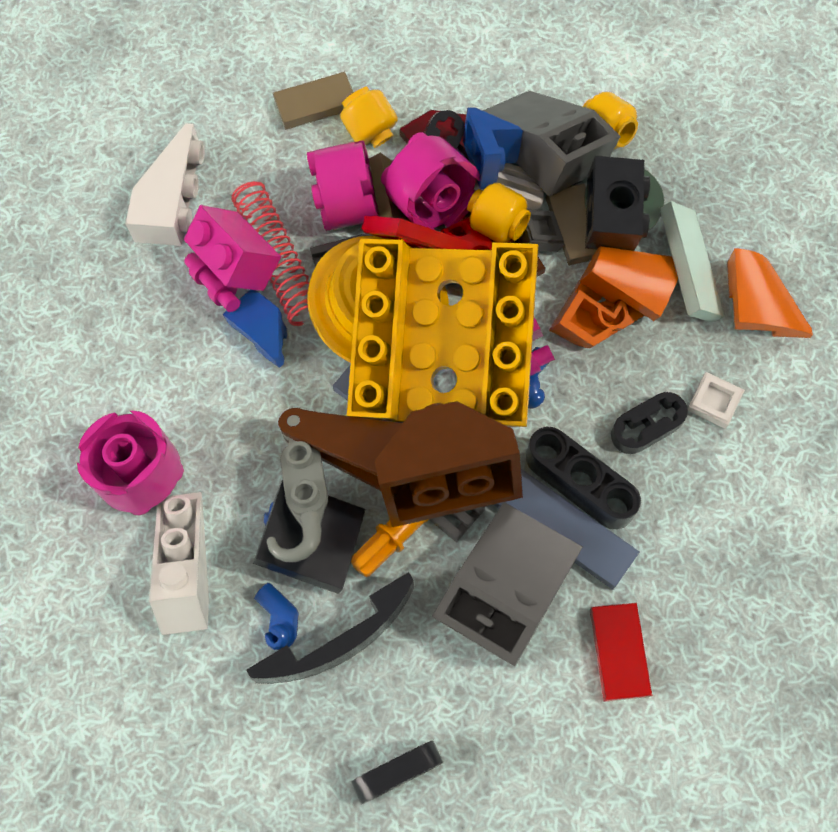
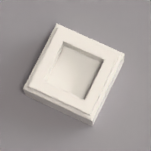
M705 372L687 409L689 412L726 429L745 390Z

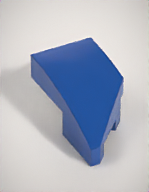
M250 289L239 299L240 306L236 311L227 312L226 310L222 315L235 330L249 339L265 358L280 368L284 364L285 359L282 354L283 339H287V327L282 321L283 315L279 308L262 294Z

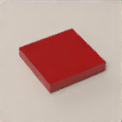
M365 215L361 230H364V233L380 238L404 240L412 248L472 250L474 244L401 218Z

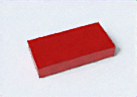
M637 603L592 607L590 615L604 702L651 697L652 690Z

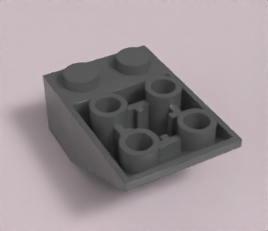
M530 90L483 110L522 129V140L516 163L549 197L586 179L595 156L610 157L621 137L594 110Z
M504 502L454 577L432 617L516 667L583 547Z

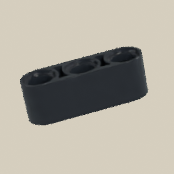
M546 426L539 428L532 434L526 451V462L528 467L537 476L601 525L609 529L618 530L624 528L632 521L641 506V496L633 484L555 427ZM549 446L556 451L557 457L545 459L537 453L536 448ZM583 472L591 478L592 484L580 486L574 482L571 474ZM618 498L622 500L627 507V512L620 514L612 511L608 507L607 499Z

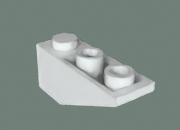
M185 123L133 187L125 224L134 242L182 246L184 232L187 233L189 225L192 223V211L189 208L190 198H196L198 194L199 182L198 176L195 174L196 165L203 164L205 155L204 142L198 140L194 124Z
M201 492L168 496L157 505L149 602L162 635L208 629L209 594Z

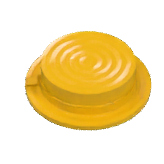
M361 236L339 243L320 259L309 281L307 303L313 326L323 342L334 353L350 363L360 239L386 238ZM444 286L440 291V300L443 304L449 305L448 294Z

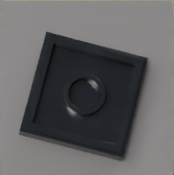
M282 479L253 564L339 594L344 587L366 509L328 495V503L321 522V540L315 552L308 558L298 562L281 561L275 558L269 551L267 545L269 537H274L277 544L284 549H293L303 540L302 527L286 503Z

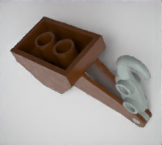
M458 401L446 404L434 403L426 406L424 409L412 411L403 423L290 408L284 411L278 420L285 441L289 443L281 453L280 463L286 503L302 527L303 540L293 549H284L277 544L274 537H269L267 545L273 556L284 562L304 560L317 549L321 540V522L328 503L322 461L381 491L392 527L523 498L520 452L512 428Z

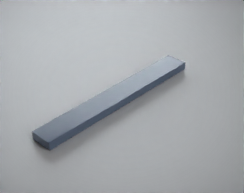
M350 365L333 384V391L347 401ZM521 469L523 498L505 503L581 545L583 548L574 563L614 590L640 551ZM504 502L494 504V506L500 509Z

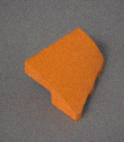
M600 246L593 255L579 282L612 304L620 299L652 321H655L661 317L676 286L678 276L672 256Z
M734 248L727 261L729 298H733L735 329L772 331L773 337L811 338L813 335L812 328L770 261L757 252Z
M578 281L549 331L575 345L590 349L645 315L620 299L613 304L608 300L598 303L602 296Z

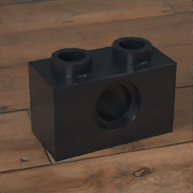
M595 156L587 175L585 249H598L600 246L635 251L641 238L647 237L650 217L648 213L643 212L644 201H647L649 196L650 177L644 176V160ZM611 201L620 202L626 208H618L614 206Z

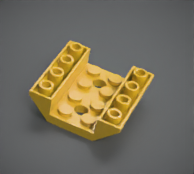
M360 239L347 416L404 422L412 411L424 409L426 406L434 403L446 404L458 401L508 427H527L538 244L492 243V250L410 248L404 240ZM449 283L459 284L463 289L461 300L454 305H445L440 300V291ZM442 369H451L457 376L455 387L446 393L437 391L434 386L435 375Z

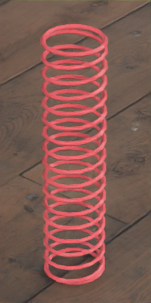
M256 181L242 184L233 192L231 197L237 212L242 217H245L247 221L248 218L253 217L251 215L254 212L267 208L261 213L263 215L257 217L249 224L251 226L255 225L257 220L271 215L264 220L268 222L261 224L255 230L259 232L260 228L270 223L274 224L268 228H273L279 223L280 228L270 229L261 236L264 237L266 234L278 230L271 235L275 236L281 230L284 231V235L275 236L267 242L269 243L281 238L275 242L279 243L284 238H287V243L278 244L273 248L276 249L283 246L279 250H284L288 245L291 246V250L279 253L280 256L286 254L282 258L288 257L291 253L295 254V258L280 262L275 270L286 262H289L286 265H291L294 261L299 262L298 266L290 267L278 275H272L269 281L273 283L272 287L276 291L277 298L280 299L281 306L284 307V313L288 315L289 323L293 326H302L304 321L297 322L293 321L292 318L298 316L299 314L297 313L301 310L308 308V305L297 309L293 314L291 312L302 303L308 304L307 299L298 302L294 306L287 305L298 295L305 296L308 289L294 294L291 298L283 297L295 287L302 288L305 284H309V276L304 274L305 268L301 266L302 262L297 258L298 253L293 251L294 245L290 243V237L286 236L287 231L283 228V222L279 221L280 217L276 213V208L272 206L273 202L269 199V193L265 191V185ZM256 185L262 187V191L251 192L243 197L239 203L236 202L238 195L243 190ZM256 193H261L254 201L250 202L244 208H240V205L246 204L242 202L247 197ZM266 194V198H261V196ZM264 200L258 205L260 207L254 209L248 216L243 215L244 211L250 209L248 208L250 205ZM267 201L270 202V205H264V204H265ZM270 208L274 211L273 213H266ZM274 215L277 217V220L269 221ZM299 268L303 271L301 274L287 278L282 283L276 282L280 276L290 270L292 271L289 273H294ZM302 276L306 277L305 282L296 283L284 291L280 290L289 280L295 278L293 281H297Z

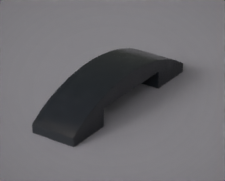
M408 572L371 594L369 598L376 614L315 651L297 660L290 647L286 645L246 669L248 675L258 684L285 683L320 674L351 659L374 642L400 614L414 589L412 576Z

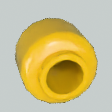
M365 86L349 95L342 102L344 109L340 114V118L355 142L363 140L365 145L371 143L374 148H377L394 136L391 129L396 125L398 117L381 90H369L368 86Z
M601 92L588 99L582 106L597 112L621 136L614 150L628 145L634 138L638 130L637 113L635 107L612 92Z
M500 183L489 184L484 190L477 189L471 196L467 206V210L471 212V228L496 243H507L511 239L516 241L525 231L531 217V212L527 210V200L525 197Z

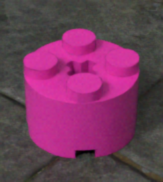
M422 132L413 135L408 141L407 146L398 153L391 165L383 171L381 183L385 186L386 194L393 204L411 222L434 229L441 225L449 227L466 216L469 212L467 210L469 200L476 191L474 190L476 179L480 181V175L477 168L445 139L438 136H427Z
M363 140L307 152L309 169L312 176L316 175L317 184L311 185L312 196L316 209H321L325 231L363 224L365 215L379 216L369 156Z
M130 411L132 414L117 415L116 412L107 414L95 421L83 434L78 447L81 451L80 464L77 462L78 472L82 479L114 509L130 512L133 515L146 514L152 507L158 505L169 496L183 476L184 469L179 453L157 422L149 415L140 411Z

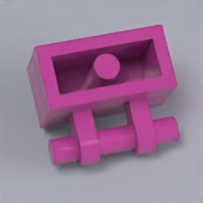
M200 205L184 237V241L194 251L189 253L184 260V263L189 268V275L197 284L204 285L208 289L207 293L210 299L216 305L223 306L227 312H234L240 306V300L235 296L238 288L264 291L281 259L277 251L236 211Z

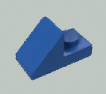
M469 107L466 113L463 144L470 163L479 172L480 181L477 180L479 188L485 189L489 184L497 183L498 173L504 170L505 163L517 162L523 131L515 124L478 108Z

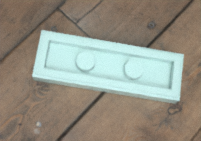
M670 201L660 208L687 314L709 322L717 321L725 317L696 211Z

